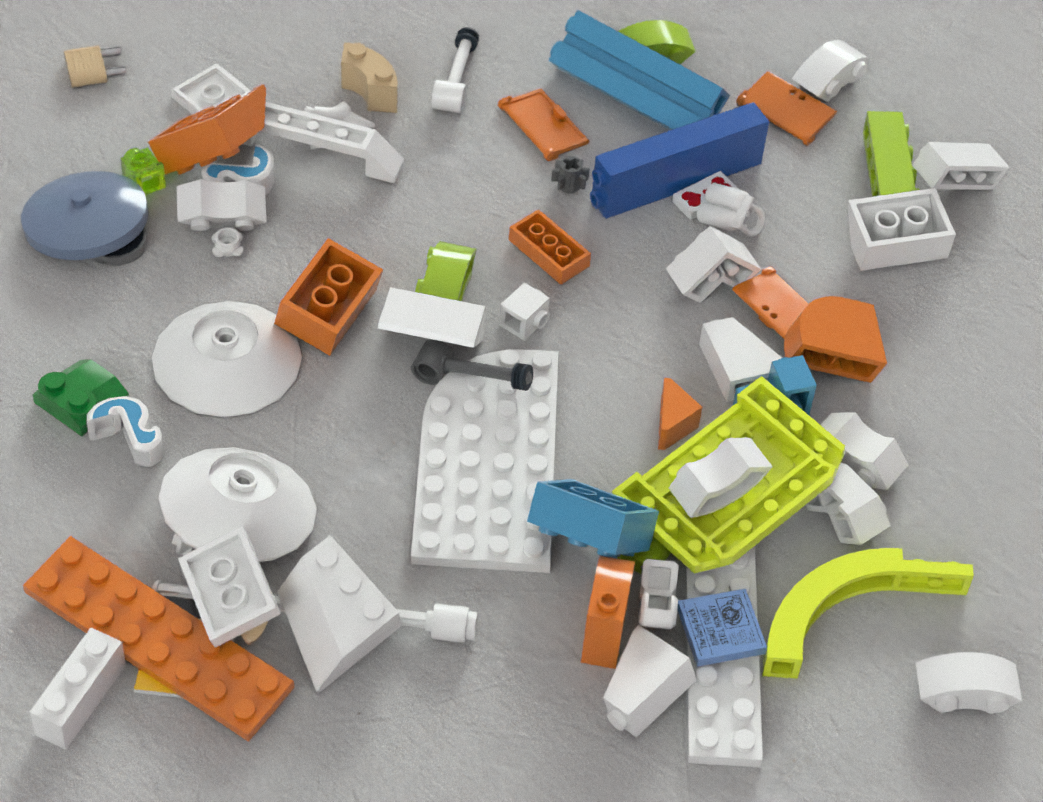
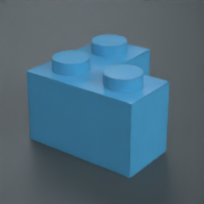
M803 355L791 358L784 357L772 361L768 382L805 413L810 415L817 384ZM750 384L736 388L733 405L737 403V394Z

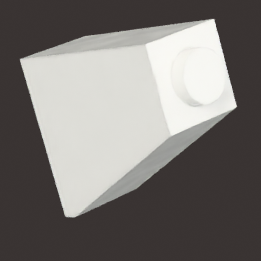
M733 317L712 320L702 325L699 345L726 402L734 400L736 388L752 384L761 376L768 381L771 362L781 359L780 355Z
M636 626L603 697L609 712L607 718L610 723L620 731L625 729L635 737L639 736L697 680L690 658L642 626Z

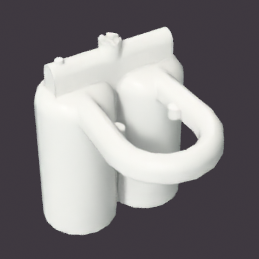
M712 183L708 186L705 195L707 202L702 203L697 210V219L700 223L728 231L740 230L743 234L751 237L761 232L765 224V214L760 207L752 203L754 197L750 196L746 191L717 183ZM750 212H755L758 217L757 225L750 230L747 228L748 225L743 224L746 217H749Z

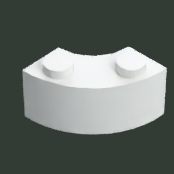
M834 40L816 50L801 65L792 77V80L819 98L829 102L831 98L838 94L841 87L848 83H854L856 79L863 76L867 70V63L870 58L846 42Z
M199 179L177 186L178 222L191 225V229L195 231L235 227L238 231L253 230L254 225L266 223L265 187L248 180L211 182Z
M856 412L831 413L821 424L823 428L845 445V454L841 463H846L872 488L888 490L909 466L896 439L884 437L871 430L862 422Z
M726 438L708 456L695 462L685 463L678 470L676 478L669 486V490L690 518L699 517L720 510L745 495L765 477L773 466L751 438Z
M958 652L933 656L916 662L920 698L940 713L969 708L994 714L1004 712L1010 706L1022 702L1016 664L1005 658L986 653Z

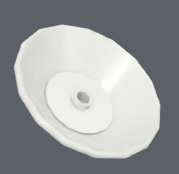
M233 301L200 305L176 317L158 336L151 358L155 380L171 401L196 414L226 418L255 413L280 400L296 381L302 361L298 338L275 325L276 314L258 305Z
M236 447L205 449L180 459L163 477L158 497L165 523L185 544L197 549L243 526L259 562L273 561L297 550L313 532L317 510L309 486L289 466L264 453Z

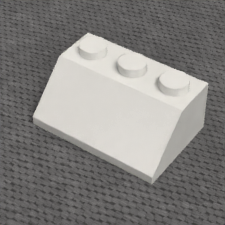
M936 188L848 200L851 249L860 271L948 258L956 233Z

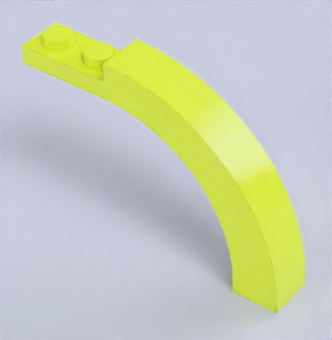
M879 548L849 553L817 567L804 576L790 590L776 611L766 644L767 650L763 658L762 676L798 679L803 661V640L815 621L837 603L859 594L875 591L967 595L974 577L973 564H961L955 561L931 562L922 559L903 560L902 548Z

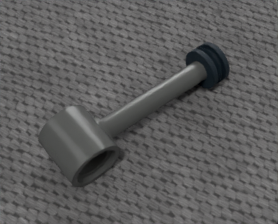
M433 339L425 341L411 366L413 375L421 382L429 385L438 384L444 374H447L449 371L510 381L513 389L524 391L529 390L533 381L532 365L516 363L513 368L453 359L454 353L451 347L443 341Z

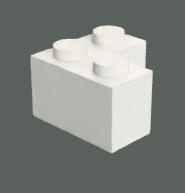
M709 226L697 236L691 245L675 257L666 270L683 295L701 303L722 282L734 287L748 279H752L761 268L743 243Z

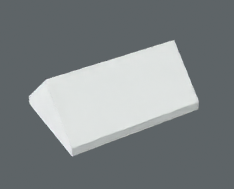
M390 287L379 319L378 329L474 348L483 341L485 306Z

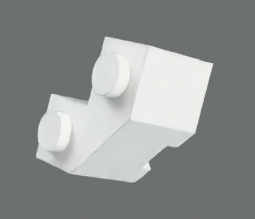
M846 463L840 464L833 483L806 504L808 511L826 512L829 514L840 543L862 545L891 526L886 515V507L880 500L879 495Z

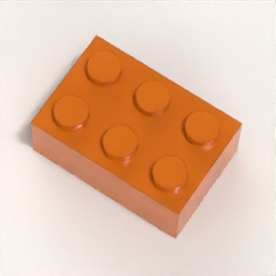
M328 238L281 300L274 324L330 356L376 292L383 269Z

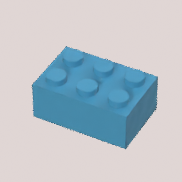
M573 479L537 481L527 522L539 526L538 531L551 536H559L561 534L568 537L567 542L579 547H588L590 545L598 548L597 554L617 558L620 554L634 556L636 552L649 551L659 511Z

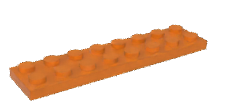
M72 536L23 585L26 594L83 632L87 633L90 628H93L122 641L125 660L248 742L295 688L292 679L232 640L214 647L201 620Z

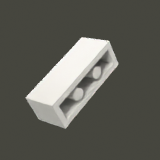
M927 142L912 165L931 188L994 190L1009 168L993 147L986 143Z
M93 628L88 630L29 713L35 736L67 750L126 666L122 641Z

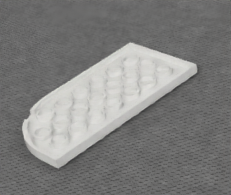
M507 349L486 353L467 361L513 368L516 363L532 365L533 381L531 387L527 391L513 389L510 381L451 371L435 386L427 400L422 420L411 564L550 573L551 535L539 532V526L527 522L537 481L554 480L558 351Z

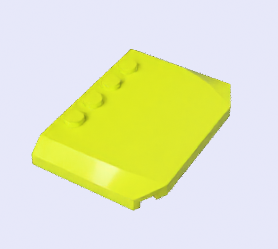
M761 376L737 394V403L644 475L638 472L633 474L616 487L612 494L658 510L659 515L653 536L695 574L733 564L833 483L844 457L845 445ZM726 438H751L773 466L770 471L749 492L728 506L707 515L690 518L669 490V486L676 478L678 470L685 463L695 462L708 456Z

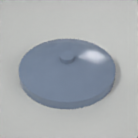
M87 171L58 178L37 190L24 205L21 223L26 240L38 252L57 259L84 260L112 253L129 244L144 229L148 220L149 210L143 189L132 179L112 172Z

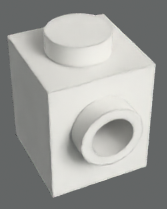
M524 282L501 303L499 325L525 341L535 330L542 329L548 322L550 317L548 312L550 298L542 291Z

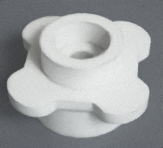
M233 228L218 230L212 235V242L215 243V247L212 249L213 255L216 257L242 255L244 248L240 245V242L243 240V235Z

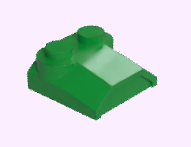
M92 359L79 360L62 372L45 374L38 382V390L32 394L36 405L81 437L88 432L87 414L94 405L108 398L129 397L128 391L117 377Z

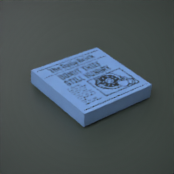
M746 588L678 600L677 610L697 667L766 654L767 645Z

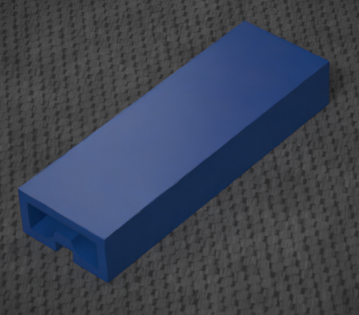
M752 102L595 156V166L592 171L594 182L590 192V201L593 207L599 209L604 218L607 219L670 197L719 171L725 176H729L758 166L762 163L769 120L757 105Z

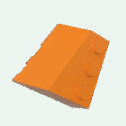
M264 84L259 85L242 98L238 94L217 105L215 108L210 106L184 117L148 141L164 175L177 171L178 175L193 169L195 167L194 164L199 163L201 167H204L216 161L217 156L222 155L223 159H227L239 153L240 145L264 129L266 88Z

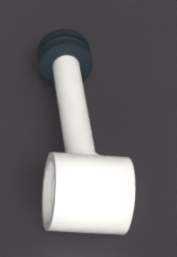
M464 27L458 30L455 38V46L458 51L448 81L438 79L435 81L431 103L432 109L462 113L467 86L460 83L468 54L476 50L479 42V34L474 29Z

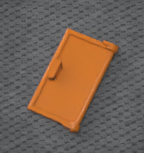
M769 71L748 91L744 90L736 100V104L740 106L754 102L771 123L802 140V143L807 146L815 140L816 134L837 113L836 110Z
M542 88L514 98L507 96L498 102V107L510 116L543 153V157L547 161L558 159V155L587 145L590 142L566 116V112L558 104H555Z
M772 266L763 269L761 274L752 279H748L732 288L759 315L758 318L768 328H773L783 339H785L787 330L809 304L776 273Z

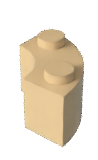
M344 42L341 59V88L361 95L367 103L368 111L397 113L398 81L392 65L378 52L365 47L361 43Z

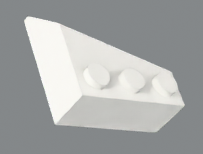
M331 535L299 560L277 591L317 694L401 627L400 615L397 609Z

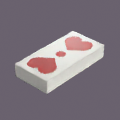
M719 171L673 194L672 202L692 220L697 217L699 206L707 202L705 195L710 184L717 183L736 189L739 188Z

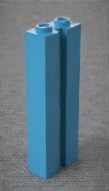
M579 10L568 19L565 25V31L568 33L563 41H557L550 51V58L548 59L556 68L668 130L720 114L730 97L724 88Z

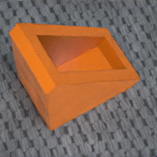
M664 378L658 450H666L699 428L702 406L671 378Z

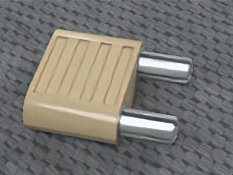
M96 45L64 50L71 87L106 83L107 78L125 76L127 72L124 65L105 68L103 62L104 58L121 56L120 46L100 49V46Z

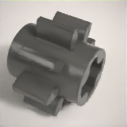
M566 156L561 161H555V169H552L551 181L558 182V190L569 194L575 193L580 188L585 189L586 181L589 180L590 168H583L582 159L575 156Z

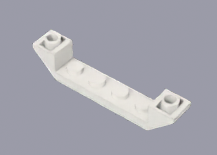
M266 102L264 129L260 132L366 159L367 177L395 183L404 165V158L375 129ZM259 132L244 142L243 145L252 147Z

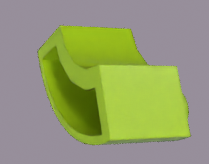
M648 20L629 25L618 31L678 64L683 63L696 52L687 28L675 22Z
M439 241L435 247L430 246L426 260L428 266L424 279H418L415 292L463 301L466 287L471 280L477 248Z

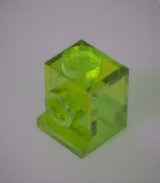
M149 147L141 150L139 148H131L123 157H120L122 175L135 181L143 189L145 195L166 188L164 165L162 162H158ZM152 176V179L142 182V178Z

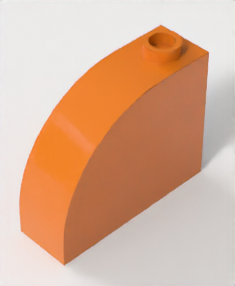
M826 296L815 299L803 309L785 335V357L791 358L803 355L809 369L871 383L887 365L873 304L838 296Z
M599 556L587 613L581 663L616 669L635 561Z

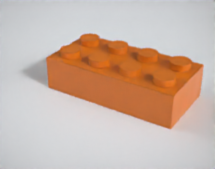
M539 209L509 227V241L560 285L590 267L591 253Z

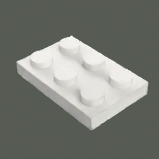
M243 526L178 558L209 640L214 647L281 614Z

